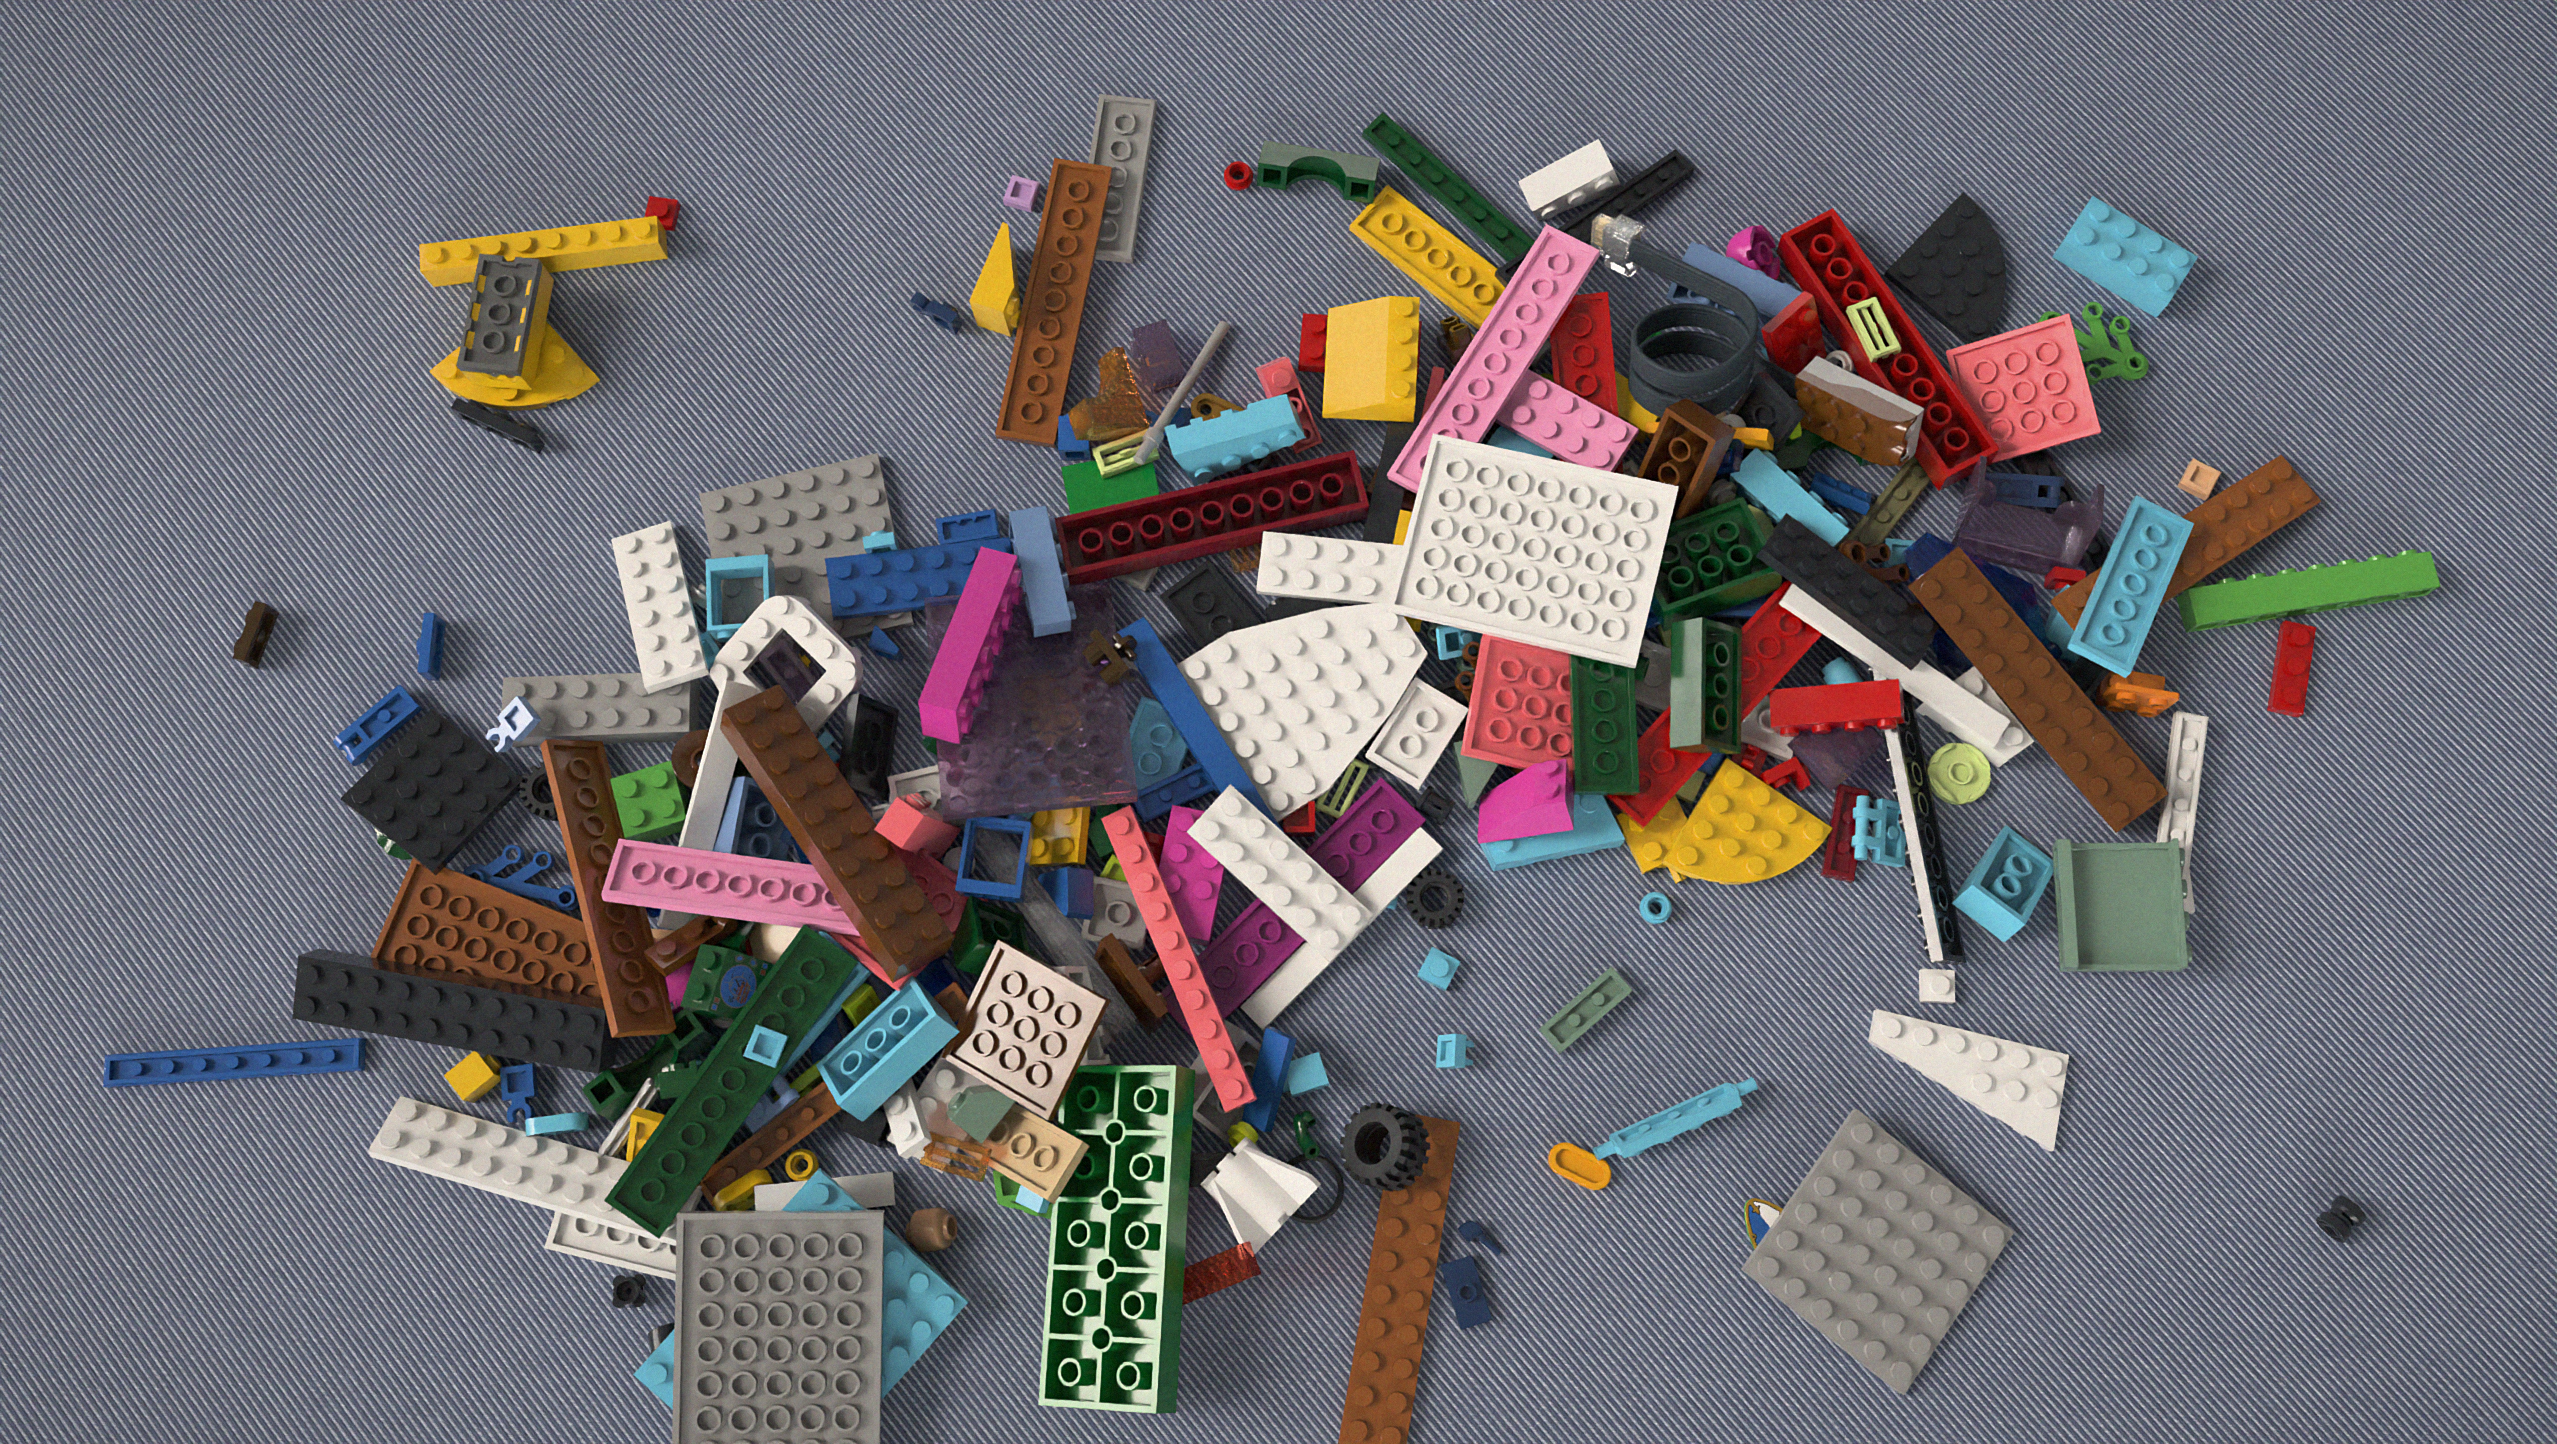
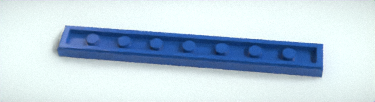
M361 1037L105 1055L103 1087L119 1088L365 1071L366 1039Z

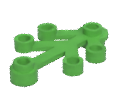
M2089 302L2082 310V317L2088 322L2093 337L2073 327L2078 345L2087 349L2080 351L2082 362L2087 363L2105 358L2114 364L2101 367L2098 364L2089 365L2085 369L2088 384L2095 385L2100 380L2119 375L2129 381L2141 379L2147 373L2149 364L2143 354L2134 351L2127 332L2130 328L2129 319L2125 316H2117L2109 325L2110 333L2116 336L2120 349L2118 351L2111 347L2100 317L2103 314V307L2097 302ZM2088 309L2095 310L2097 315H2091ZM2048 311L2040 317L2037 323L2061 315L2054 311ZM2115 323L2122 324L2124 329H2118ZM2130 361L2134 362L2138 368L2132 367ZM2089 371H2094L2098 378L2091 377Z

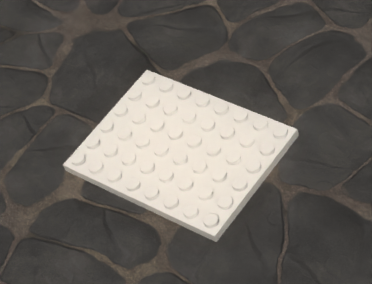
M1433 433L1387 611L1636 668L1679 486Z

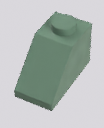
M1463 741L1453 743L1452 753L1467 809L1474 808L1490 782L1498 764L1460 755Z
M987 1084L967 1087L963 1093L958 1092L954 1095L948 1104L949 1110L946 1114L952 1122L982 1144L1016 1101Z

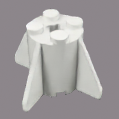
M1246 1136L1233 1149L1237 1155L1234 1156L1228 1153L1216 1166L1220 1173L1217 1174L1215 1171H1212L1200 1185L1221 1205L1241 1249L1252 1258L1321 1183L1312 1174L1264 1154Z

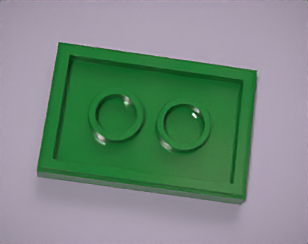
M1096 460L1061 467L1070 515L1159 495L1153 461L1105 479L1101 476Z

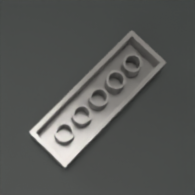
M642 673L503 678L502 711L516 696H522L528 700L542 719L523 741H513L512 747L540 746L546 739L603 741V744L679 741L684 735L699 730L700 680L696 678L648 694L644 687Z

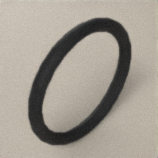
M1302 1154L1292 1158L1287 1164L1294 1166L1299 1162L1307 1160L1323 1163L1335 1175L1338 1192L1334 1204L1325 1213L1319 1216L1306 1217L1294 1212L1290 1218L1301 1223H1320L1330 1218L1340 1207L1344 1198V1180L1340 1170L1328 1158L1318 1154L1317 1157L1309 1159Z

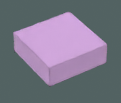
M1012 175L1003 198L1004 205L1032 213L1041 189L1040 182Z

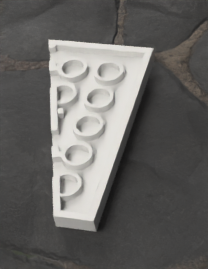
M1879 1009L1874 1010L1868 1039L1869 1043L1900 1062H1905L1920 1071L1922 1075L1930 1080H1935L1948 1088V1091L1991 1117H1996L2011 1126L2013 1130L2036 1141L2049 1152L2054 1151L2069 1059L2068 1054Z

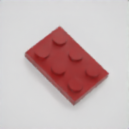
M1807 291L1802 292L1761 328L1769 362L1792 374L1798 375L1816 356L1824 360L1827 357L1814 295Z

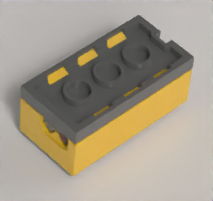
M479 254L457 361V367L473 385L533 390L554 279L539 259L515 257L514 262H507L504 256Z

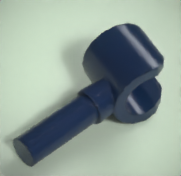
M1468 1220L1458 1228L1468 1243L1477 1237L1495 1255L1498 1256L1502 1252V1249L1491 1241L1474 1221Z

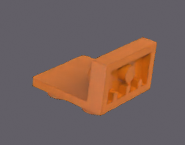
M2110 671L2097 687L2095 705L2106 706L2105 709L2112 712L2135 711L2138 716L2151 718L2156 717L2179 701L2180 694L2164 691L2165 676L2132 671L2125 678Z

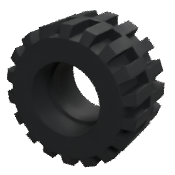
M1371 1103V1107L1367 1105L1361 1107L1360 1114L1354 1112L1350 1117L1352 1122L1350 1124L1346 1123L1343 1129L1346 1131L1345 1137H1341L1340 1144L1343 1145L1340 1156L1346 1159L1343 1166L1346 1171L1351 1172L1349 1176L1361 1184L1385 1191H1393V1189L1400 1191L1405 1189V1185L1411 1186L1416 1182L1414 1177L1422 1175L1424 1172L1422 1169L1423 1163L1428 1164L1429 1157L1426 1156V1151L1430 1150V1142H1426L1429 1133L1427 1129L1422 1128L1424 1125L1423 1121L1415 1117L1416 1114L1386 1103ZM1389 1133L1391 1139L1390 1148L1385 1158L1381 1161L1380 1146L1385 1136Z

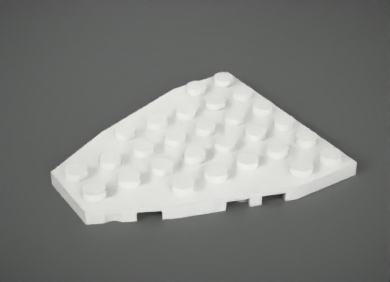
M1389 602L1325 608L1229 632L1176 665L1278 823L1306 806L1308 801H1314L1332 788L1343 771L1350 766L1357 754L1369 743L1391 716L1406 688L1412 682L1417 670L1426 659L1427 651L1404 616L1387 611Z

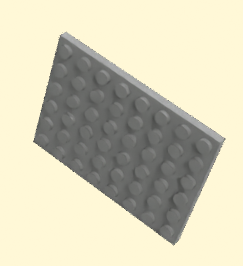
M885 1210L679 1211L677 1213L672 1444H881Z

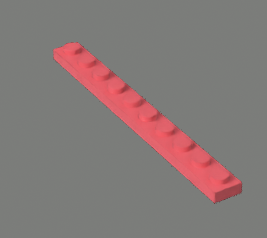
M1129 805L1101 818L1224 1111L1229 1113L1257 1100L1133 807Z

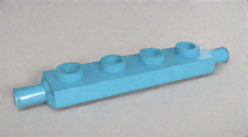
M1750 1077L1738 1084L1726 1082L1610 1134V1141L1592 1148L1594 1155L1598 1161L1614 1153L1622 1155L1623 1158L1640 1155L1645 1149L1658 1143L1669 1142L1674 1136L1687 1130L1698 1129L1705 1122L1713 1118L1729 1115L1734 1109L1742 1106L1741 1096L1758 1090L1754 1078Z

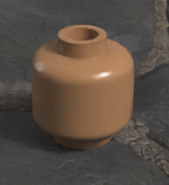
M943 1207L920 1209L913 1213L910 1223H907L906 1237L919 1252L926 1253L945 1250L950 1247L952 1241L957 1237V1222L954 1215L950 1214Z

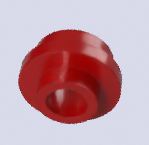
M1241 161L1231 163L1224 171L1225 184L1230 189L1236 191L1247 189L1253 181L1252 169ZM1236 175H1242L1244 177L1241 180L1234 179Z

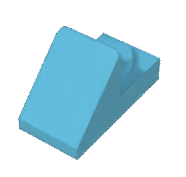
M1440 625L1436 628L1439 660L1462 656V649L1469 642L1481 643L1482 633ZM1468 648L1469 654L1477 653L1475 648Z

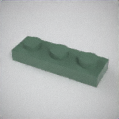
M1611 966L1538 1030L1560 1055L1633 990Z

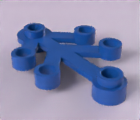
M508 845L504 848L502 855L488 865L472 864L463 871V874L470 877L479 874L480 881L521 897L524 895L554 901L562 910L574 911L580 908L575 886L565 885L560 889L525 883L541 871L549 870L554 866L555 857L548 851L537 852L532 862L506 879L495 877V875L510 864H519L524 860L525 851L521 846ZM513 849L518 851V856L515 860L510 858V852ZM543 855L548 857V863L545 866L540 864V859ZM569 892L572 898L566 904L563 901V895Z

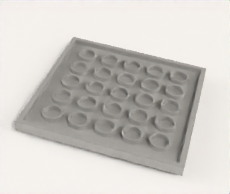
M878 453L699 494L711 558L768 554L775 564V596L794 595L807 599L811 602L809 606L844 641L871 636L875 625L883 632L915 625L912 611L833 621L825 558L867 554L864 550L862 537L870 536L875 531L885 530L893 532L896 536ZM763 577L721 580L724 625L745 623L764 602ZM783 630L756 662L806 650L790 634Z
M1853 1109L1741 1270L1901 1395H1905L2014 1231L1858 1109Z

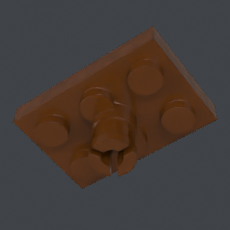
M1110 933L1101 939L1093 959L1143 1029L1150 1035L1159 1029L1168 1013L1166 1008L1168 1005L1165 998L1159 991L1154 992L1151 986L1160 978L1167 976V973L1157 953H1153L1148 959L1135 965L1129 957L1130 951L1124 941L1121 939L1117 940L1113 933Z

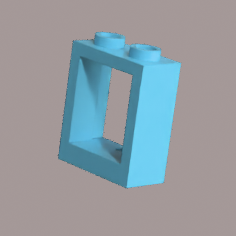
M768 554L706 559L707 631L719 642H728L744 624L722 625L721 580L763 577L764 601L774 597L775 564Z

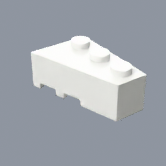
M1975 666L1953 682L2011 720L1994 747L1990 748L1924 702L1915 710L1923 716L1927 715L1940 724V728L1946 732L1953 733L1967 744H1971L1982 751L1987 760L1998 768L2034 742Z

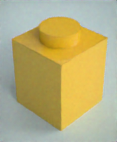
M473 1051L448 1071L444 1077L462 1100L475 1103L501 1081L499 1069L502 1065L494 1055Z

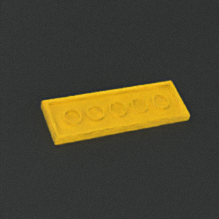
M1386 185L1374 198L1373 204H1369L1349 225V230L1478 330L1505 290V287L1494 276L1497 270L1495 266L1389 185Z

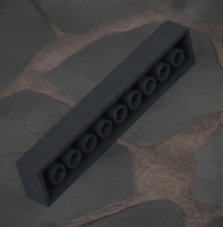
M320 948L298 956L292 1019L597 1074L615 1065L618 1037L612 1038L602 998Z

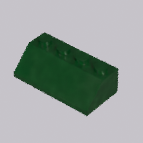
M1703 617L1672 623L1670 640V748L1690 753L1740 754L1742 629Z

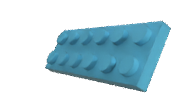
M2136 495L2129 505L2067 649L2126 678L2132 672L2194 523Z

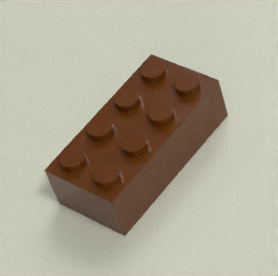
M1687 397L1666 407L1636 476L1637 478L1679 486L1670 523L1699 513L1736 432L1735 429Z

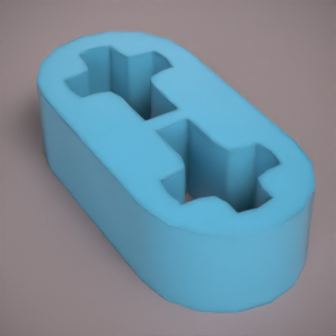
M588 1112L558 1114L525 1120L526 1137L535 1135L543 1137L589 1130Z

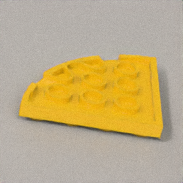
M547 322L545 324L533 390L473 385L457 367L460 347L429 371L443 386L454 394L468 400H475L485 407L509 411L545 408L549 403L557 402L564 398L568 400L574 398L600 381L596 374Z
M1726 758L1716 771L1663 859L1662 864L1690 878L1719 882V884L1723 885L1755 883L1782 874L1803 862L1824 842L1832 827Z

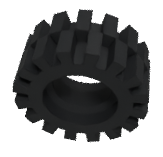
M544 761L539 762L541 767L538 768L533 765L530 768L533 772L530 775L528 773L524 774L523 778L526 779V783L520 782L519 788L523 790V792L519 793L520 798L525 801L523 805L533 814L544 820L558 821L554 801L545 802L540 795L542 786L549 780Z
M1431 869V871L1426 872L1425 870L1418 877L1416 876L1412 880L1411 885H1409L1406 896L1407 910L1410 911L1411 918L1413 920L1416 919L1422 927L1425 925L1428 926V929H1434V927H1439V929L1445 928L1446 925H1451L1461 913L1464 905L1463 887L1461 883L1456 881L1457 878L1453 874L1452 876L1447 874L1448 871L1442 869V872L1437 869ZM1429 888H1440L1446 893L1447 905L1443 909L1432 911L1424 905L1423 894Z

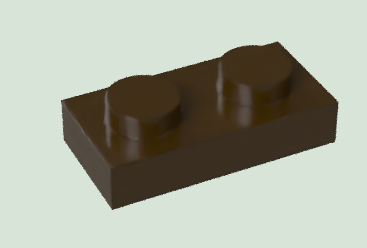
M254 602L252 609L246 614L242 635L234 645L233 659L246 667L258 669L278 618V611L266 603Z

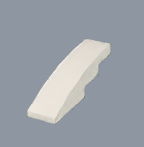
M893 1172L832 1178L865 1208L895 1205ZM808 1180L754 1186L755 1210L781 1211Z

